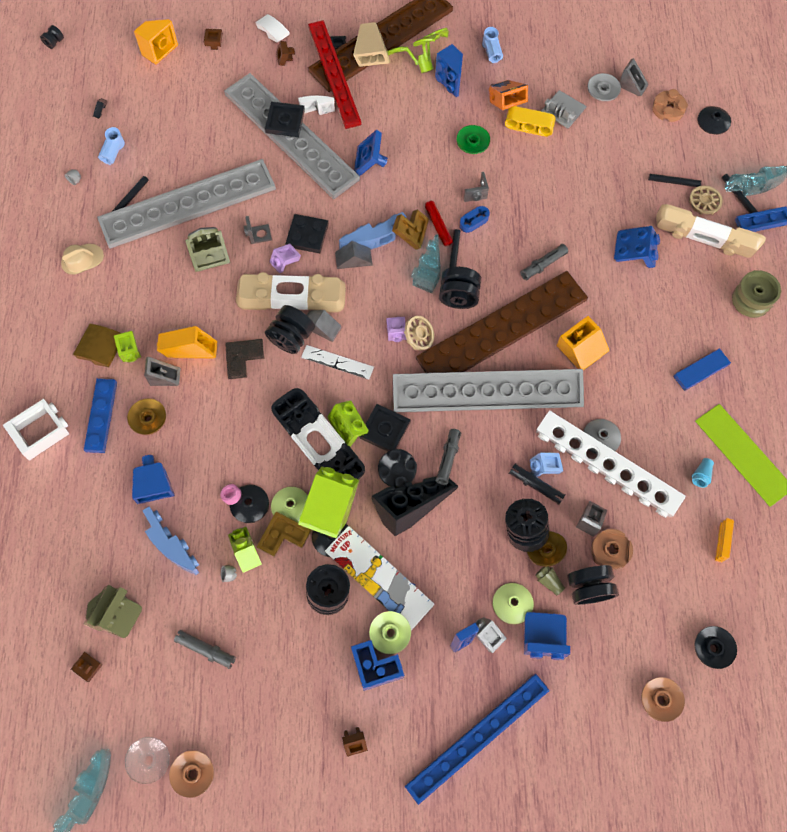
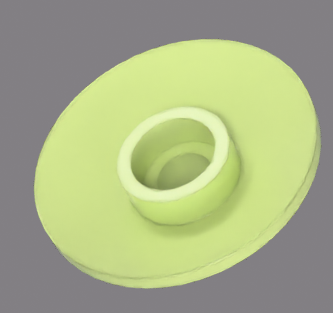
M297 487L281 489L272 499V514L274 515L275 512H278L299 523L308 495ZM289 501L294 502L292 507L287 506Z
M505 584L496 591L493 597L494 612L505 623L520 624L525 621V614L533 611L534 602L532 595L520 584ZM511 599H516L518 604L513 606L510 602Z
M393 611L383 612L371 623L369 631L370 640L373 646L382 653H399L406 648L410 641V624L400 613ZM389 629H393L395 631L393 637H389L387 635V631Z

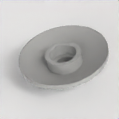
M605 73L594 75L589 80L587 86L590 95L600 101L614 100L621 91L620 82L614 76Z
M596 419L586 425L583 432L614 451L618 449L621 443V433L614 423L605 419ZM600 433H605L607 437H602Z

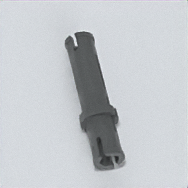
M560 244V246L542 258L532 261L531 265L521 270L522 278L527 281L535 274L542 273L544 268L568 254L567 246Z
M457 429L449 430L447 442L443 446L444 453L436 478L437 483L442 485L448 484L454 457L459 450L458 443L461 432Z
M179 630V636L176 635L174 638L175 643L207 657L208 661L212 663L215 661L228 669H231V663L234 664L236 660L235 656L220 650L219 646H212L183 632V630Z

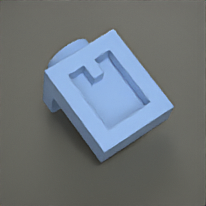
M539 453L530 459V467L536 477L542 474H560L563 472L559 453Z

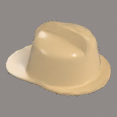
M95 244L71 245L63 253L62 269L68 274H79L98 266L103 261L104 253Z

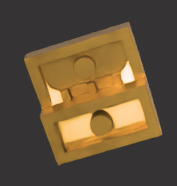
M90 323L73 355L77 359L88 360L95 365L110 367L117 353L114 335L121 333Z

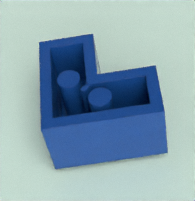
M371 640L351 646L363 691L404 678L405 675L398 654L377 661Z

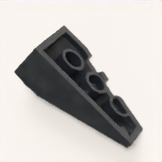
M437 476L423 479V482L416 484L411 482L405 483V486L399 488L394 486L387 487L372 495L371 499L383 525L394 536H397L411 528L458 489V485L450 478L448 484H439L436 481Z

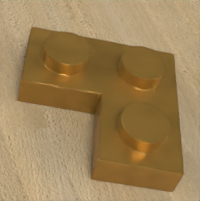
M418 209L412 212L410 221L400 214L396 216L392 231L415 250L420 249L429 218Z
M275 512L257 548L273 557L276 556L284 539L303 548L311 533V529L298 525L294 520Z

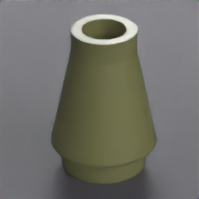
M543 567L536 573L537 581L556 596L565 589L553 567Z

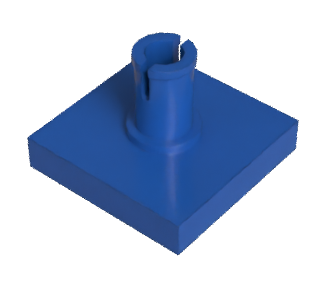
M375 130L357 146L354 171L359 176L374 164H378L381 167L387 164L388 157L379 154L382 132Z

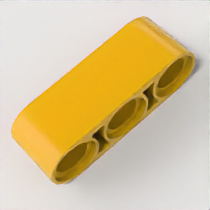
M514 106L508 109L505 126L512 130L547 137L553 133L556 118L550 113Z

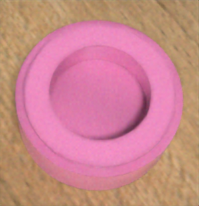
M229 484L222 489L221 499L226 504L233 505L240 500L241 490L236 485Z

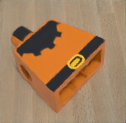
M511 80L491 84L489 87L490 103L501 110L528 102V85Z

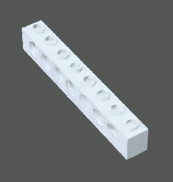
M550 410L537 428L536 433L539 434L538 437L545 442L551 441L555 444L554 447L562 453L565 451L570 453L574 461L580 464L584 462L588 465L590 471L595 474H603L606 476L604 479L613 485L617 483L622 486L621 490L630 496L632 494L639 497V502L647 507L650 505L657 509L656 512L665 518L667 516H674L686 497ZM561 429L564 435L561 438H556L553 435V431ZM570 440H578L580 447L572 448L569 444ZM594 450L597 457L589 459L586 456V451ZM605 460L613 463L612 470L604 468L603 462ZM621 471L629 472L630 480H622L620 477ZM642 481L647 484L645 492L638 489V482ZM656 492L664 495L663 503L655 500Z

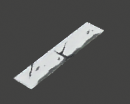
M306 345L301 357L368 380L374 369L373 366Z

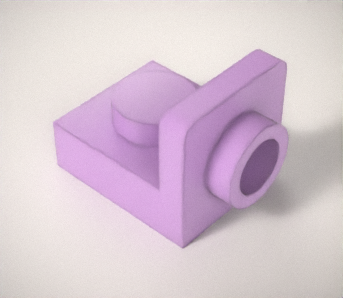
M291 244L273 250L270 263L279 273H282L285 265L299 261L301 255Z
M405 317L387 318L388 341L400 342L407 340L404 334Z

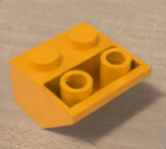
M586 316L562 334L556 345L578 369H583V371L609 352L601 328L589 316Z

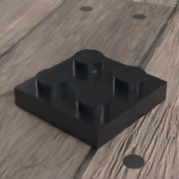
M271 101L265 133L299 137L305 106Z
M294 214L285 244H291L298 250L320 254L329 225L328 220Z
M376 404L365 424L369 431L367 434L359 436V438L387 452L397 449L411 423V419Z

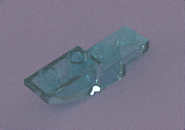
M787 166L762 167L758 173L731 175L724 187L726 192L742 191L744 196L761 194L774 189L786 180Z
M108 749L96 751L90 759L91 764L87 770H83L75 780L77 783L73 789L80 794L68 804L69 810L66 814L57 819L53 825V828H55L53 832H70L76 823L82 825L88 822L106 785L111 751Z

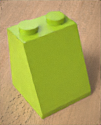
M321 467L314 477L298 525L337 538L348 521L359 480L355 479L352 475L336 472L330 467Z

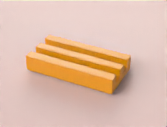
M726 518L720 523L715 561L723 562L730 558L734 527L733 519Z

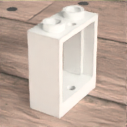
M42 399L3 424L16 446L28 460H31L69 435L66 429L68 424L62 416L58 418L56 415L59 412L52 402L48 404L45 399ZM48 412L58 428L29 446L19 431Z

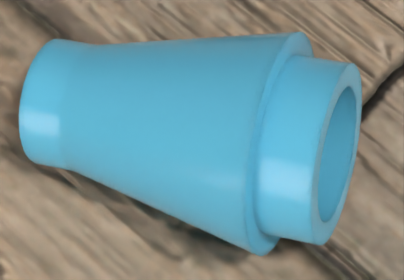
M709 458L702 460L701 464L692 474L694 485L705 488L711 484L713 460Z

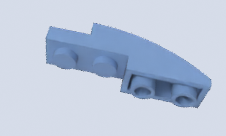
M403 212L395 214L387 221L378 223L374 228L369 223L365 226H360L356 231L344 235L339 240V247L341 249L351 241L370 249L386 245L396 238V234L392 231L396 216L402 214L406 217Z
M150 506L142 510L151 525V528L147 529L145 533L156 548L178 567L197 575L199 571L196 567L199 566V563L194 555L189 556L186 550L189 547L185 540H180L176 535L172 537L167 526L163 528L160 523L163 519L157 510L153 511Z

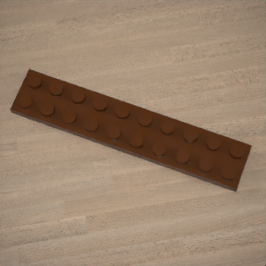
M412 0L376 23L386 50L401 46L453 12V6L447 0ZM358 36L335 50L346 81L368 67H359L353 55ZM319 60L309 66L308 72L330 92L331 88L321 61Z
M565 271L417 355L416 360L425 373L465 372L586 302L588 296L570 273Z

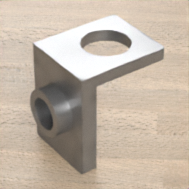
M481 172V187L465 189L464 202L487 199L489 187L484 172Z
M249 216L245 217L247 225L244 226L246 237H250L251 244L272 240L269 224L251 227ZM264 230L267 232V235L260 238L257 236V232Z

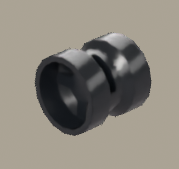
M51 25L47 32L40 35V39L48 48L53 49L57 42L64 39V36L56 26Z

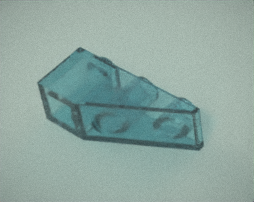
M435 234L433 240H429L426 246V253H422L419 259V266L414 268L411 275L413 286L429 293H433L440 279V255L437 234Z

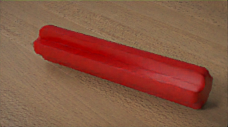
M434 201L426 202L425 208L445 247L451 245L453 240Z

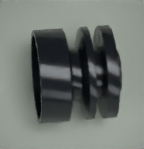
M283 305L275 316L276 320H273L265 330V335L281 350L290 354H297L300 351V347L304 345V339L310 336L315 325L299 309Z
M520 499L509 506L505 515V523L510 543L516 549L523 552H533L542 548L549 538V519L545 506L534 499Z
M331 564L315 568L308 576L306 583V597L310 607L315 612L328 616L337 614L345 607L350 590L349 577L345 571ZM327 589H331V593L325 596L324 593Z

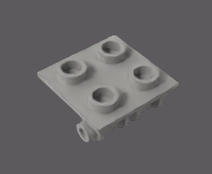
M559 90L553 98H548L545 101L546 106L541 112L553 114L556 122L569 129L587 106Z

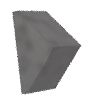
M633 58L623 71L620 85L622 89L637 96H642L649 84Z
M351 241L335 252L337 269L373 266L371 249L354 241Z
M311 310L307 314L315 325L312 332L333 342L342 328L341 325L325 310Z
M146 357L144 376L150 386H178L181 368Z
M589 501L576 528L594 537L601 529L608 510Z

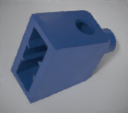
M153 455L143 456V466L133 469V500L137 504L175 496L163 464L161 462L155 463Z

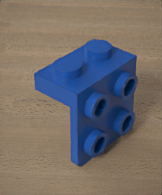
M653 226L618 231L614 254L615 261L643 259L648 268H654L656 260H658L657 246L660 244L659 234H656Z
M527 612L525 614V655H530V658L541 659L543 656H551L553 660H564V657L566 658L570 655V646L566 645L567 618L565 615Z

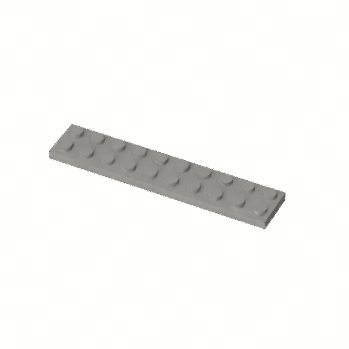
M249 73L224 90V92L265 133L271 101H280ZM303 122L299 137L265 133L333 199L360 180V176Z
M261 159L98 216L97 218L106 242L111 249L276 190V187L264 160Z
M583 369L393 374L394 412L584 407Z

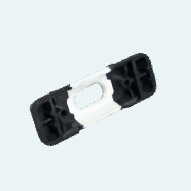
M294 388L272 404L271 411L318 471L321 467H330L336 472L352 475L358 480L364 475L365 466L350 446L345 443L302 389ZM318 431L329 443L331 449L327 454L319 455L309 444L307 435L310 432Z

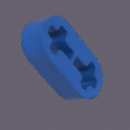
M479 206L462 216L460 219V229L463 232L470 233L489 220V209L485 206Z

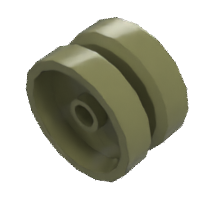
M762 270L749 272L733 291V305L742 315L750 318L764 316L780 298V283L777 278Z

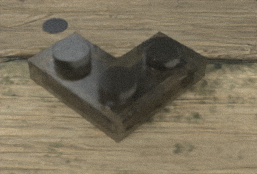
M263 339L225 343L228 379L247 378L246 361L265 359Z

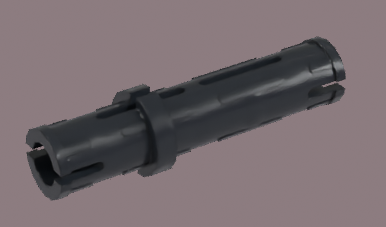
M516 463L513 465L512 468L519 473L511 469L508 474L524 482L523 485H529L560 505L562 500L555 495L564 499L566 494L537 478L533 472L529 473Z

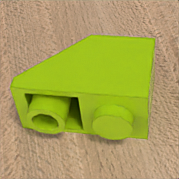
M247 527L235 529L232 533L228 534L234 555L243 573L262 565Z

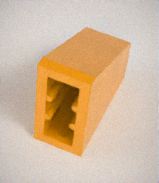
M197 326L159 333L157 351L167 358L213 359L216 358L218 341Z

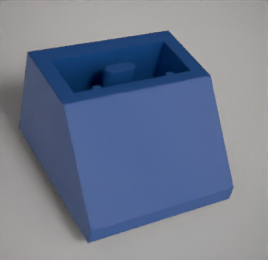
M451 44L437 53L435 78L446 87L449 93L458 97L463 53Z

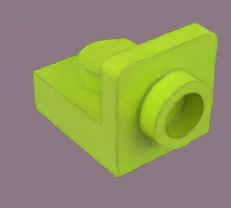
M133 331L114 335L118 355L123 362H134L137 358L141 357Z

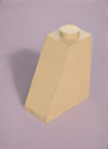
M376 22L360 24L353 54L359 67L390 63Z

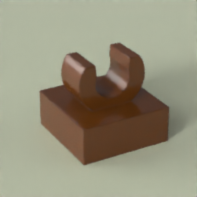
M205 29L204 45L210 46L211 50H218L222 43V29Z
M286 41L279 42L276 51L278 65L285 66L286 61H293L292 55H295V50L293 47H287Z
M84 652L70 670L86 682H90L103 664L87 652Z
M356 727V733L349 735L347 730L344 731L345 737H342L347 757L368 751L363 731L360 732L359 727Z

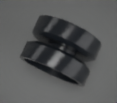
M458 266L445 269L442 272L439 300L444 305L455 309L475 307L479 302L482 277L477 271L467 267Z
M611 565L588 567L567 575L569 586L578 588L572 593L575 605L603 602L619 596L617 585L609 582L615 577Z

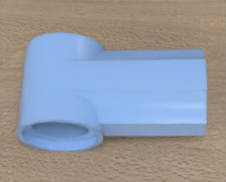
M488 27L484 31L482 46L486 49L488 60L492 63H498L503 58L498 40L499 32L494 27Z
M116 127L108 128L105 131L106 139L98 156L99 160L109 165L114 163L119 150L125 145V141Z

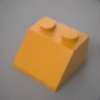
M169 19L145 21L134 31L141 55L155 65L178 46L173 24Z

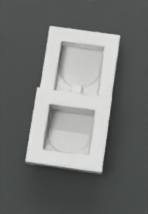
M269 14L256 21L257 28L265 31L268 38L275 42H279L289 35V31Z
M316 95L298 98L299 105L305 106V113L316 110L319 115L335 112L333 97Z

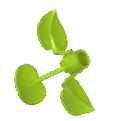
M448 28L436 30L413 43L414 47L422 44L424 54L419 55L418 60L410 49L404 46L388 50V56L397 52L407 51L415 64L419 65L421 73L429 72L434 69L430 56V42H435L440 37L448 38Z

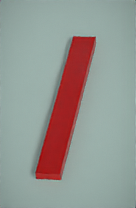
M324 20L309 23V31L345 129L361 126L362 122Z

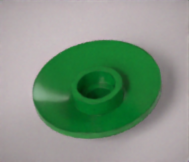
M468 125L458 132L456 141L462 151L469 154H479L489 147L490 135L481 126Z

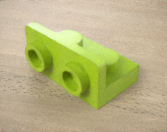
M350 400L335 404L327 416L335 431L348 446H352L358 436L367 434L369 431Z

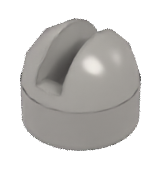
M71 169L65 174V178L71 184L76 185L80 181L81 175L77 170Z
M223 565L220 573L222 582L235 580L237 577L235 573L236 568L230 565Z

